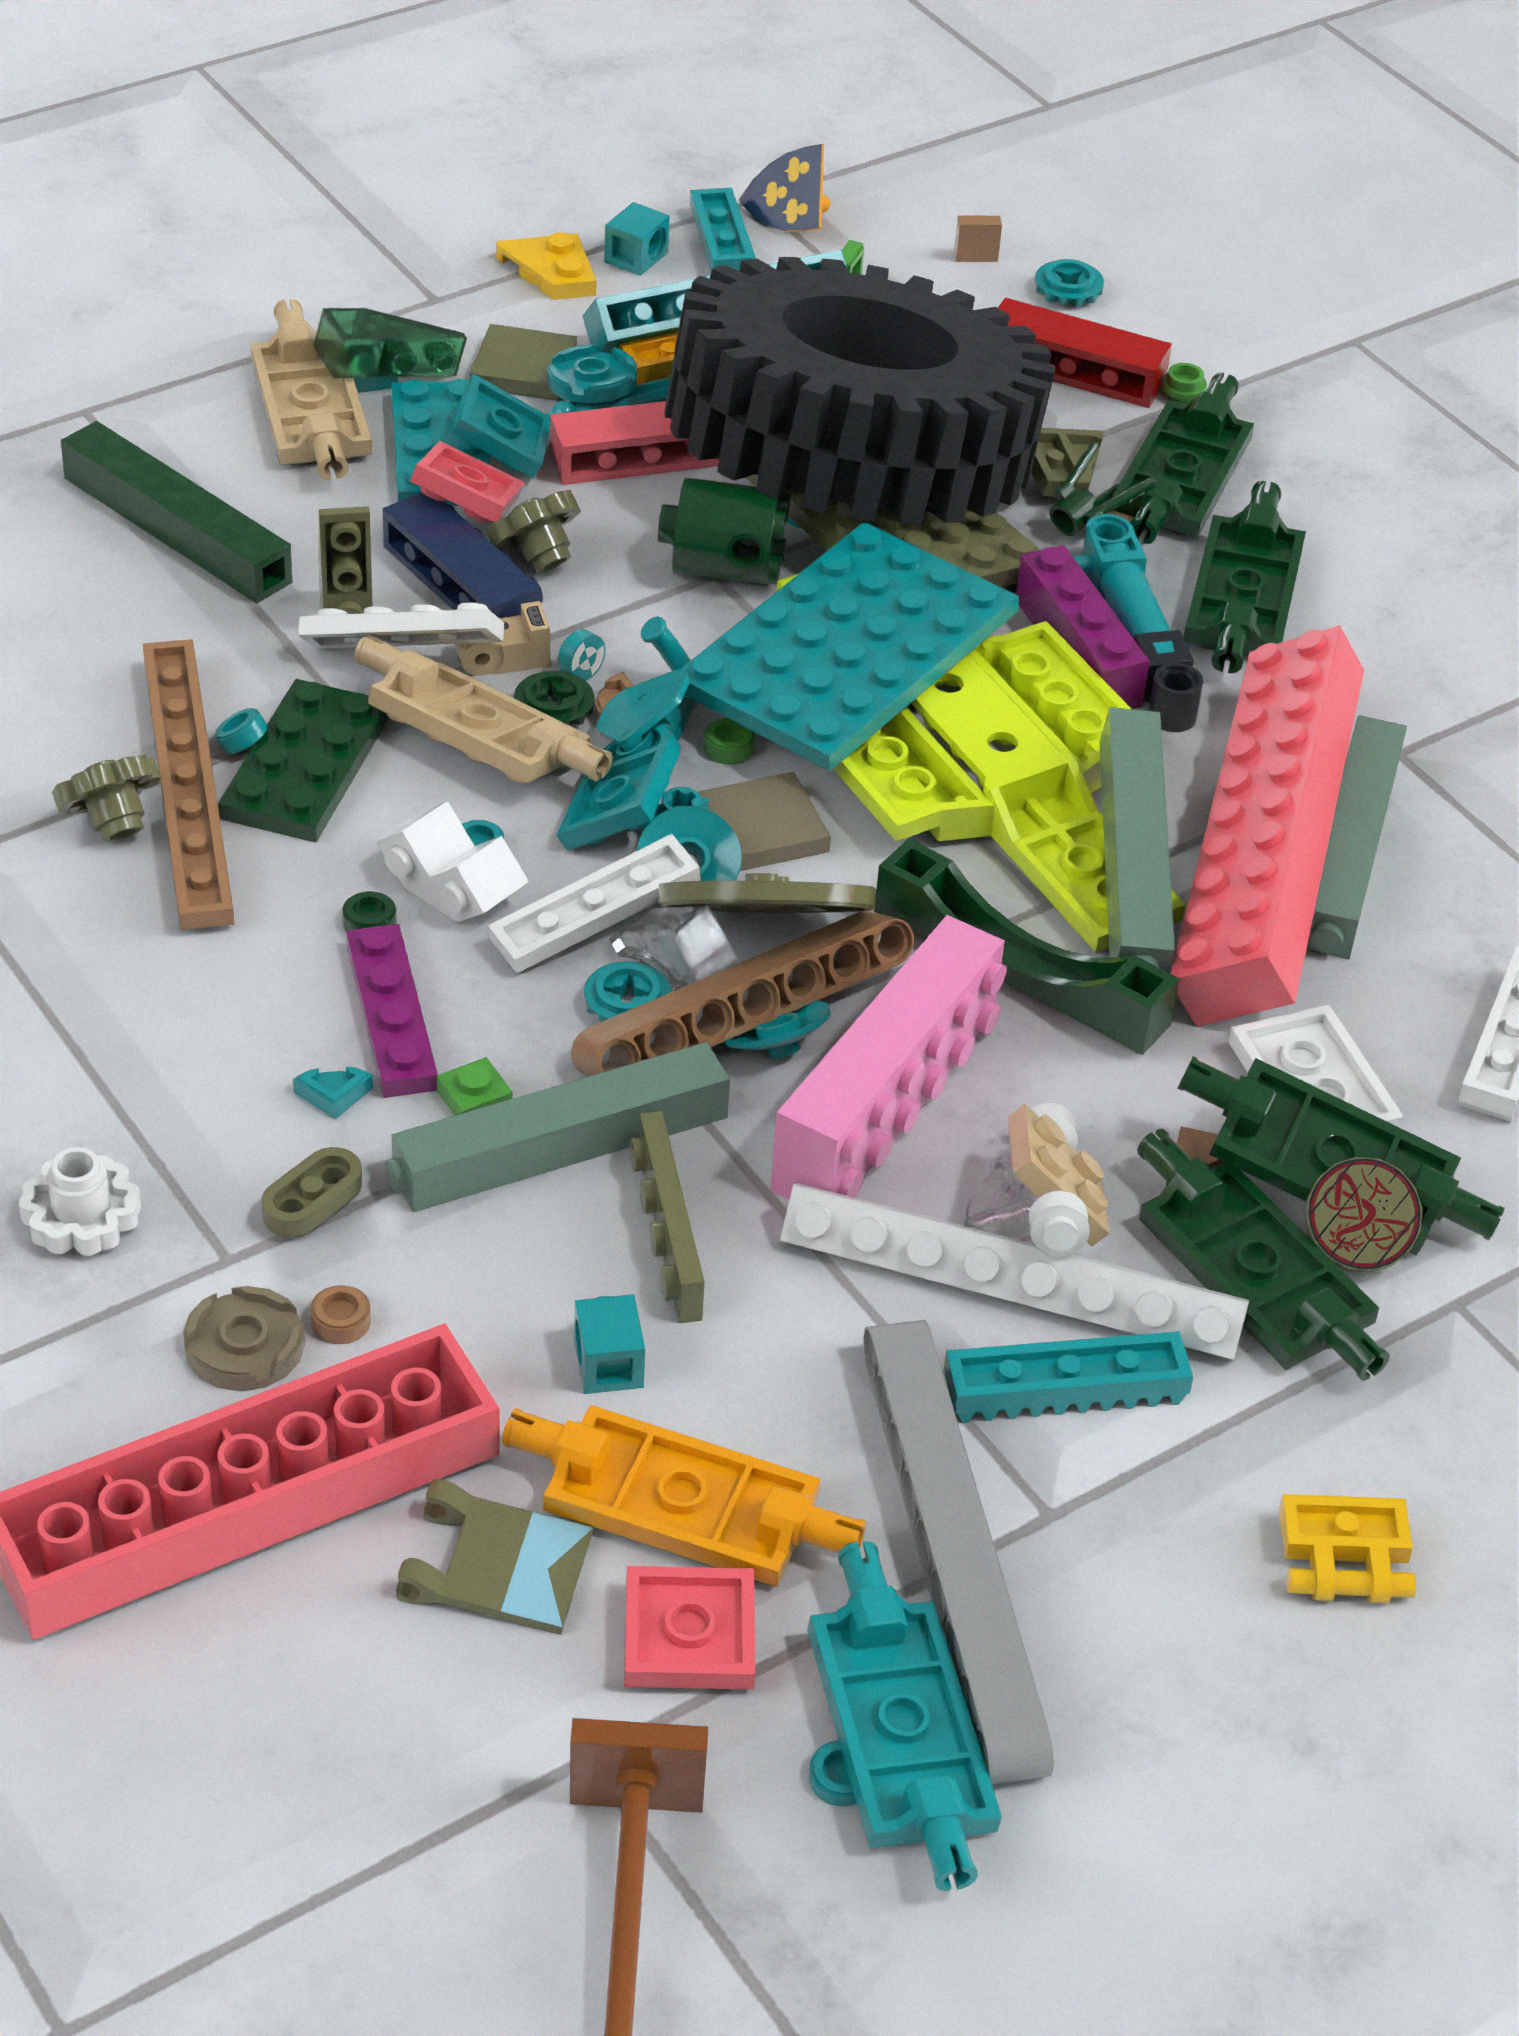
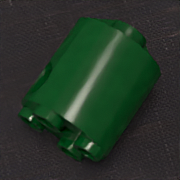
M685 478L678 506L662 504L658 524V543H666L673 546V574L769 586V584L777 585L780 567L783 566L786 538L783 537L785 522L788 521L791 494L784 493L775 499L757 492V487Z

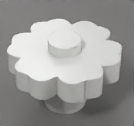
M69 1148L61 1151L53 1160L47 1161L42 1165L41 1177L31 1178L23 1183L22 1195L19 1199L21 1221L25 1225L30 1226L32 1242L45 1247L51 1253L63 1254L74 1247L80 1254L91 1256L101 1250L116 1247L120 1242L119 1232L132 1230L138 1225V1214L141 1210L140 1190L136 1184L130 1182L129 1171L125 1165L114 1162L108 1156H97L93 1151L86 1148Z

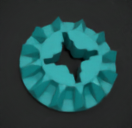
M1060 259L1048 262L1037 270L1035 275L1036 292L1045 295L1047 302L1058 301L1061 302L1062 307L1066 304L1081 307L1083 302L1095 303L1097 296L1103 294L1104 278L1096 268L1082 261Z
M633 961L614 962L600 967L589 976L584 987L587 1012L597 1014L599 1022H603L671 992L668 980L660 971L649 965ZM632 988V995L634 997L631 1003L621 1002L624 994H627V989Z

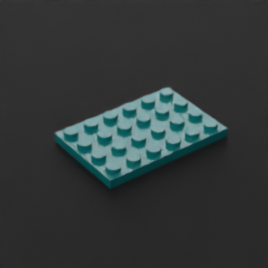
M863 522L679 669L684 670L690 678L685 696L830 772L1018 612L1019 596Z

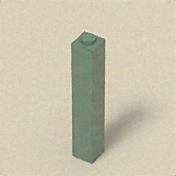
M1109 707L1099 742L1109 957L1135 955L1168 972L1175 952L1161 716L1160 712Z
M1362 715L1357 716L1345 761L1306 950L1350 960L1407 725Z
M707 1042L391 1134L392 1159L385 1161L387 1178L395 1193L402 1192L414 1213L630 1148V1138L639 1137L640 1113L662 1111L668 1136L728 1118L730 1078Z

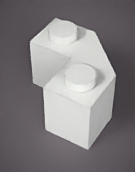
M448 801L421 811L377 841L384 854V860L388 869L399 878L403 887L455 922L485 913L529 882L503 837L500 836L474 846Z

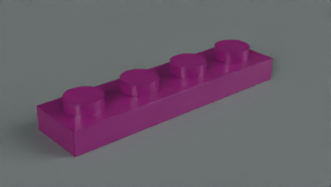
M393 924L347 930V951L383 1098L437 1091L438 1073L400 925Z

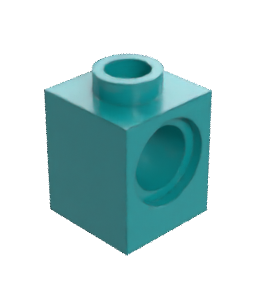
M632 202L605 224L604 262L641 276L668 253L670 215Z
M635 1295L600 1296L592 1299L575 1300L574 1343L584 1394L644 1388L645 1344Z

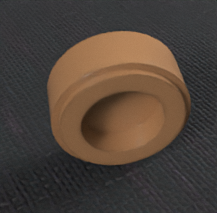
M346 1285L332 1286L319 1292L312 1300L310 1307L311 1326L314 1333L320 1339L332 1344H348L362 1338L369 1330L371 1324L370 1302L367 1296L359 1289Z

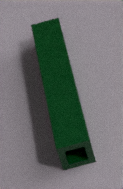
M95 421L60 440L64 479L256 604L293 583L290 543L105 425Z

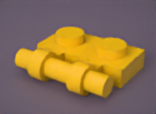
M1282 1494L1279 1515L1285 1559L1310 1560L1311 1568H1288L1286 1579L1288 1593L1311 1594L1312 1600L1333 1601L1335 1595L1367 1596L1368 1601L1371 1603H1389L1391 1597L1414 1598L1416 1592L1415 1574L1392 1572L1390 1564H1408L1413 1550L1406 1499ZM1334 1561L1365 1562L1366 1571L1335 1570Z

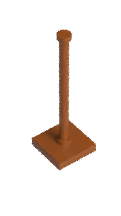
M572 1718L570 1804L621 1807L604 2036H632L648 1811L652 1809L703 1812L709 1728L707 1726Z

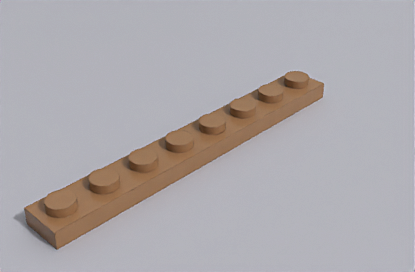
M193 639L142 643L180 930L234 925L233 903Z

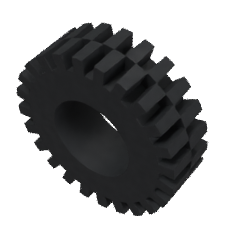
M779 257L776 269L758 258L741 261L739 271L726 265L713 268L710 279L698 276L692 282L691 291H686L664 414L665 418H671L670 430L675 438L689 439L688 451L698 460L719 458L717 472L733 481L755 474L758 475L756 491L777 499L790 489L804 493L802 507L819 512H825L830 500L848 503L851 518L874 521L877 508H889L900 524H922L925 509H927L944 523H955L964 520L966 509L981 517L997 512L999 502L1010 506L1019 499L1021 489L1026 490L1053 383L1055 365L1049 364L1051 353L1046 346L1034 345L1036 334L1028 327L1008 326L1010 315L997 307L973 310L975 296L958 289L942 296L932 293L934 284L932 280L913 275L905 284L888 280V268L874 265L867 266L865 275L849 273L843 260L822 258L819 270H812L799 257Z

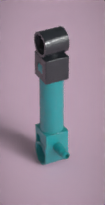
M1114 514L1096 515L1089 519L1086 524L1082 555L1073 556V558L1150 661L1143 702H1149L1148 711L1160 712L1161 730L1167 732L1187 731L1197 721L1204 683L1203 676L1193 667L1194 659L1181 631L1170 630L1145 576L1147 558L1136 537L1133 526L1121 516Z

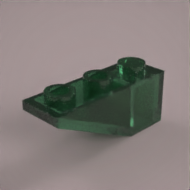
M323 308L313 347L333 378L457 376L467 337L463 332L367 308Z

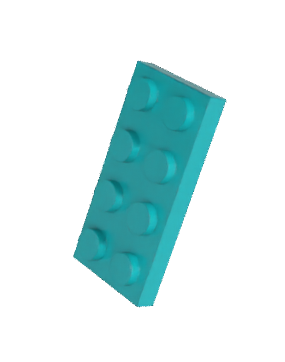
M456 379L447 382L409 380L406 382H391L398 502L422 492L420 490L421 486L410 482L416 465L439 441L490 465L488 453L481 449H473L467 446L458 436L451 433L464 387L469 380ZM449 500L445 501L446 503H449L452 506H459Z

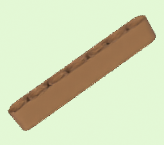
M873 911L855 913L586 1028L573 1041L571 1060L579 1072L586 1076H592L707 1042L710 1047L754 1029L755 1026L761 1023L770 1022L776 1019L777 1016L795 1011L811 1004L813 1001H818L900 965L907 960L912 952L914 933L910 925L904 920ZM881 933V938H880V941H879V943H878V942H877V941H878V937H879V934ZM837 952L836 961L833 963L834 955ZM793 970L792 979L788 984L789 974ZM748 988L747 999L743 1003V995ZM703 1008L702 1017L698 1024H696L698 1012ZM656 1028V1037L654 1041L650 1044L649 1039L651 1033ZM610 1047L609 1058L602 1065L603 1054Z

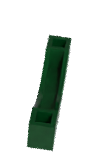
M910 838L879 865L874 912L904 920L910 925L913 933L926 940L946 915H949L1005 940L1002 964L1007 967L1004 982L1141 1055L1171 1026L1180 978L1135 955L1119 957L1087 956L1063 950L1036 938L1012 923L991 906L968 882L953 860Z

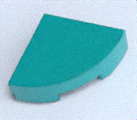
M347 1066L346 1071L319 1073V1068L311 1069L293 1079L294 1093L336 1119L373 1089V1074L356 1067Z

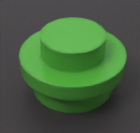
M1191 363L1172 365L1162 379V390L1174 401L1180 403L1190 402L1201 392L1206 391L1207 387L1203 370Z

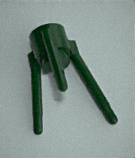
M1092 441L1066 481L1054 491L1058 501L1049 509L1050 519L1061 533L1070 537L1075 536L1086 526L1089 519L1096 515L1107 514L1153 487L1156 484V479L1150 477L1114 498L1112 496L1120 483L1113 485L1096 498L1085 488L1075 490L1074 486L1099 447L1096 441Z

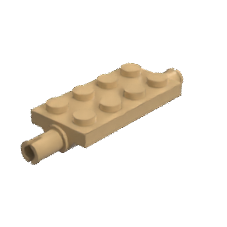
M290 299L291 309L287 308L285 300H281L276 303L273 311L279 326L275 335L269 342L250 344L251 361L279 464L302 465L311 461H317L319 475L322 478L331 480L329 468H333L336 479H339L348 472V459L372 455V438L341 336L322 337L304 320L303 309L298 300Z
M374 635L363 637L355 648L354 658L357 663L385 675L384 680L370 685L368 704L387 713V716L394 721L407 723L425 732L427 737L434 741L445 742L465 752L466 756L471 760L485 762L505 772V775L513 781L529 783L565 765L594 781H598L599 778H604L611 768L612 753L591 744V736L435 659L431 660L410 649L402 651Z

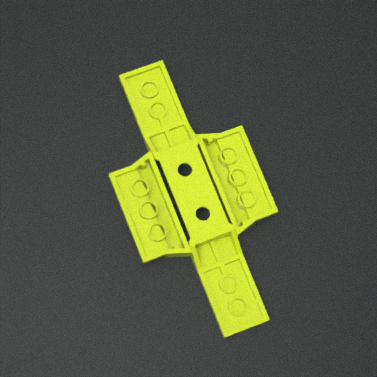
M797 575L778 580L776 592ZM1047 621L1008 634L989 636L911 702L923 715L924 723L929 728L935 729L950 745L951 753L955 757L962 759L978 776L977 780L984 787L983 791L907 707L834 768V771L895 841L927 830L938 841L991 836L1094 952L1103 951L1109 948L1103 815L1098 811L1091 794L1102 787L1099 742L1109 707L1131 708ZM946 684L953 687L960 686L962 689L957 692L947 693L938 690L936 687ZM996 740L1005 745H1015L1016 748L1012 751L1001 752L992 749L988 744ZM1171 889L1174 924L1184 919L1186 904Z

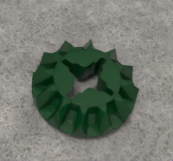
M544 671L530 675L518 684L514 693V699L567 725L569 723L583 725L585 716L593 713L594 692L592 687L581 677L568 672ZM548 696H551L552 700H555L558 705H553L548 701Z

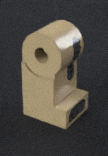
M540 601L521 604V615L499 618L504 622L503 642L454 644L462 668L468 674L474 676L551 667L550 626Z

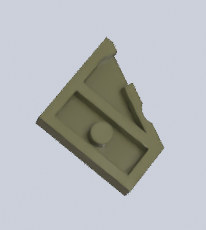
M1041 428L1031 473L1043 496L1057 499L1054 491L1066 481L1092 441H1096L1099 447L1074 486L1075 490L1079 488L1089 489L1099 448L1104 436L1102 431Z

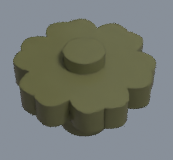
M571 490L558 491L543 499L536 497L520 503L512 509L507 517L494 522L486 530V534L490 542L501 552L511 551L519 547L527 564H533L537 573H543L560 566L572 557L568 550L571 543L562 525L572 521L581 510Z
M146 755L125 757L117 761L105 760L71 776V780L57 784L52 791V795L58 812H67V815L88 812L94 830L101 832L103 840L105 842L116 841L134 835L144 829L141 817L144 816L145 812L138 795L141 794L142 790L157 785L161 776L155 759L147 758Z

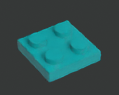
M473 373L464 387L451 433L458 436L467 446L473 449H481L499 459L506 468L514 472H522L533 479L543 463L550 434V417Z

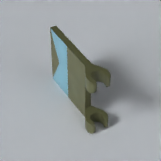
M443 1479L433 1480L429 1484L426 1493L427 1503L424 1508V1517L427 1521L439 1525L463 1523L446 1575L429 1563L417 1558H407L401 1563L398 1572L399 1582L396 1588L398 1599L410 1604L438 1602L561 1635L592 1537L593 1527L470 1495L450 1481Z

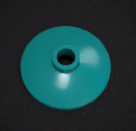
M697 806L671 808L656 816L646 826L640 836L637 851L673 834L688 854L693 855L697 859L698 866L700 867L701 881H736L738 878L742 860L738 838L732 827L721 816L708 809Z
M813 1001L811 1004L777 1016L776 1019L770 1022L761 1023L755 1026L754 1029L725 1041V1044L731 1048L743 1050H768L770 1058H782L792 1055L801 1049L799 1040L817 1030L830 1018V1007L826 1002Z

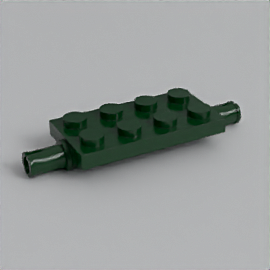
M1216 373L1212 377L1207 390L1201 392L1187 404L1168 400L1114 492L1112 498L1150 477L1156 479V484L1113 510L1134 517L1130 523L1133 526L1138 541L1142 534L1147 532L1143 539V544H1151L1155 541L1161 527L1169 529L1176 534H1187L1198 538L1253 434L1254 423L1237 419L1230 408V402L1239 389V383L1234 376L1229 374L1225 382L1221 383L1224 373Z
M1266 481L1256 482L1251 490L1250 503L1234 517L1230 518L1214 514L1212 517L1185 626L1184 640L1186 643L1199 645L1203 648H1215L1211 661L1213 667L1220 672H1223L1226 660L1230 661L1228 673H1237L1243 666L1244 654L1249 655V652L1267 643L1278 644L1283 642L1306 531L1287 528L1279 517L1277 507L1282 494L1279 485L1274 482L1270 483L1269 492H1264Z
M1193 1056L1177 1087L1181 1091L1184 1090L1223 1109L1222 1115L1226 1119L1209 1155L1305 1202L1316 1180L1335 1163L1355 1157L1376 1158L1400 1169L1415 1186L1422 1206L1421 1231L1411 1251H1409V1253L1415 1256L1423 1247L1435 1220L1440 1221L1444 1217L1483 1236L1484 1239L1489 1241L1501 1220L1499 1217L1503 1215L1505 1210L1500 1205L1497 1206L1458 1187L1460 1181L1454 1179V1173L1461 1157L1257 1058L1253 1061L1246 1077L1241 1075L1238 1080L1199 1061L1198 1058Z
M1164 1129L1156 1130L1155 1134L1160 1140L1152 1132L1146 1135L1138 1146L1137 1154L1143 1160H1146L1166 1180V1188L1159 1196L1141 1205L1139 1220L1206 1289L1249 1300L1243 1327L1285 1370H1288L1325 1349L1332 1348L1356 1372V1375L1362 1381L1370 1379V1374L1366 1370L1373 1376L1380 1373L1387 1365L1390 1354L1363 1330L1376 1323L1379 1307L1240 1169L1228 1163L1212 1169L1199 1157L1192 1159L1169 1137V1134Z

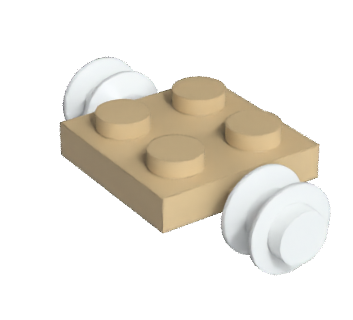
M1024 1103L1008 1117L1013 1174L1038 1197L1029 1211L1032 1242L1041 1252L1055 1257L1074 1254L1086 1242L1093 1247L1109 1234L1106 1212L1108 1201L1104 1195L1102 1183L1104 1172L1086 1151L1076 1152L1078 1145L1076 1121L1073 1114L1067 1108L1056 1103H1042L1030 1109Z

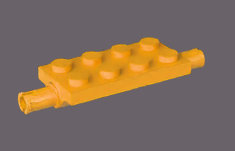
M590 1405L581 1422L567 1420L565 1425L523 1412V1410L515 1407L511 1412V1417L514 1419L508 1418L502 1435L503 1446L514 1447L552 1460V1466L555 1467V1470L543 1494L544 1511L717 1568H753L754 1580L778 1587L795 1547H800L802 1542L839 1553L846 1545L855 1542L858 1543L860 1549L864 1538L866 1520H857L814 1506L819 1495L821 1478L597 1406Z

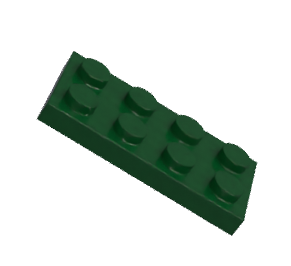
M295 679L268 722L267 731L255 743L218 803L220 820L317 843L389 720L387 713L368 704L369 696L366 694Z

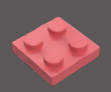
M439 441L416 465L410 482L421 486L420 490L426 496L437 501L449 500L464 507V512L469 517L486 523L490 521L496 522L505 515L518 499L525 483L442 441Z
M627 1566L624 1687L754 1690L755 1609L753 1568Z

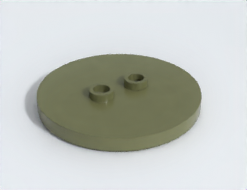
M747 873L745 874V881L659 884L658 904L664 908L721 912L871 911L875 908L876 888L841 883L789 881V877H781L778 874Z

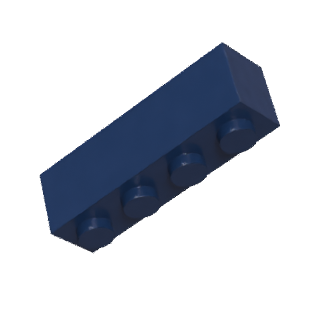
M421 492L382 508L383 547L452 610H457L458 605L461 603H479L486 605L498 618L521 615V604L536 601L542 603L543 593L538 582L514 564L505 552H501L487 540L478 528L473 527L461 517L451 504L445 501L434 500Z

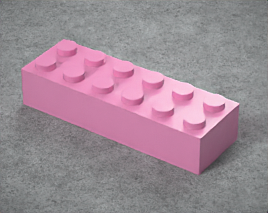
M946 915L777 1111L771 1192L789 1200L793 1184L800 1183L854 1198L857 1196L864 1176L873 1166L876 1168L882 1166L897 1136L901 1132L907 1134L913 1128L919 1116L920 1108L928 1099L935 1100L940 1095L947 1081L948 1074L955 1066L962 1067L969 1059L974 1043L982 1033L990 1034L996 1026L1001 1013V1005L996 1003L997 994L1007 971V967L1002 964L1005 940Z

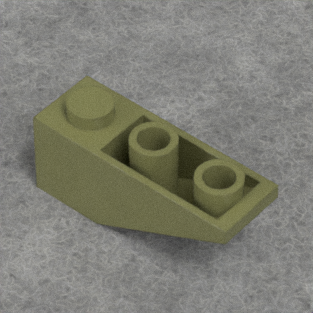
M369 506L318 509V567L321 609L333 608L346 611L347 614H363L365 608L373 607Z

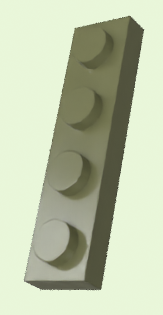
M663 1112L640 1113L639 1137L630 1138V1156L633 1171H643L644 1179L640 1180V1199L643 1213H653L655 1222H650L652 1252L654 1257L663 1256L665 1265L660 1267L662 1295L665 1301L674 1300L679 1323L702 1321L705 1281Z

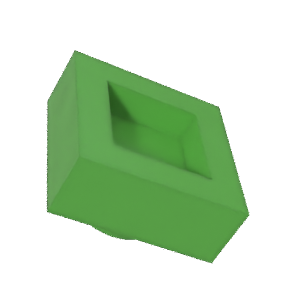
M487 1057L437 1075V1092L454 1116L513 1099V1092Z

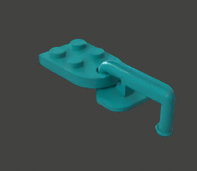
M656 616L649 619L641 629V638L644 642L652 643L671 669V672L621 691L604 707L596 724V729L600 735L612 741L603 749L612 753V765L608 774L602 779L599 778L598 781L583 775L556 834L567 851L585 844L597 845L610 835L627 829L635 831L645 827L655 817L656 808L664 790L669 784V778L681 750L678 741L696 701L685 696L690 678L684 670H679L691 659L666 627V621L662 617Z

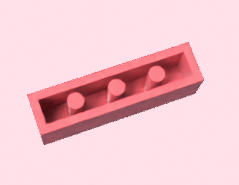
M666 401L550 415L549 453L562 485L718 466L719 458L698 460L688 451L689 439L675 438L670 430L671 418H665L664 414Z

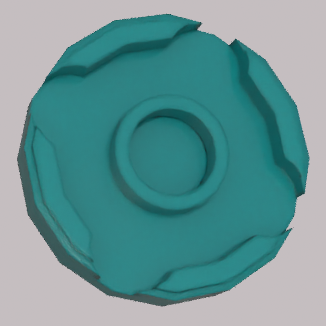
M595 345L575 346L563 350L552 358V365L549 364L546 369L547 385L551 392L562 399L577 403L597 404L617 400L627 396L634 390L638 380L637 364L631 355L618 348H611V353L600 352V346Z

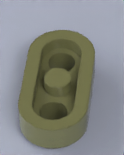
M340 1147L323 1148L312 1153L264 1191L261 1201L265 1226L273 1233L285 1237L301 1236L312 1231L359 1194L362 1188V1166L359 1158L353 1152Z

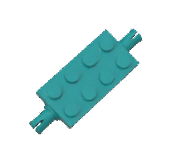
M863 1541L862 1546L866 1556L863 1559L858 1543H851L842 1548L838 1554V1561L843 1569L850 1592L847 1604L833 1613L810 1615L807 1632L870 1849L924 1842L934 1873L936 1887L942 1891H950L951 1884L948 1876L952 1874L956 1889H963L974 1883L978 1877V1871L973 1864L965 1836L998 1832L1002 1815L934 1601L907 1603L897 1595L896 1590L892 1586H887L879 1560V1551L875 1543Z

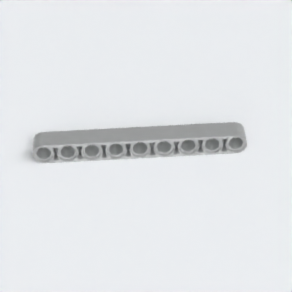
M926 1320L867 1326L864 1330V1354L868 1374L930 1598L935 1604L991 1783L998 1784L1051 1776L1053 1772V1749L1049 1729L928 1322Z

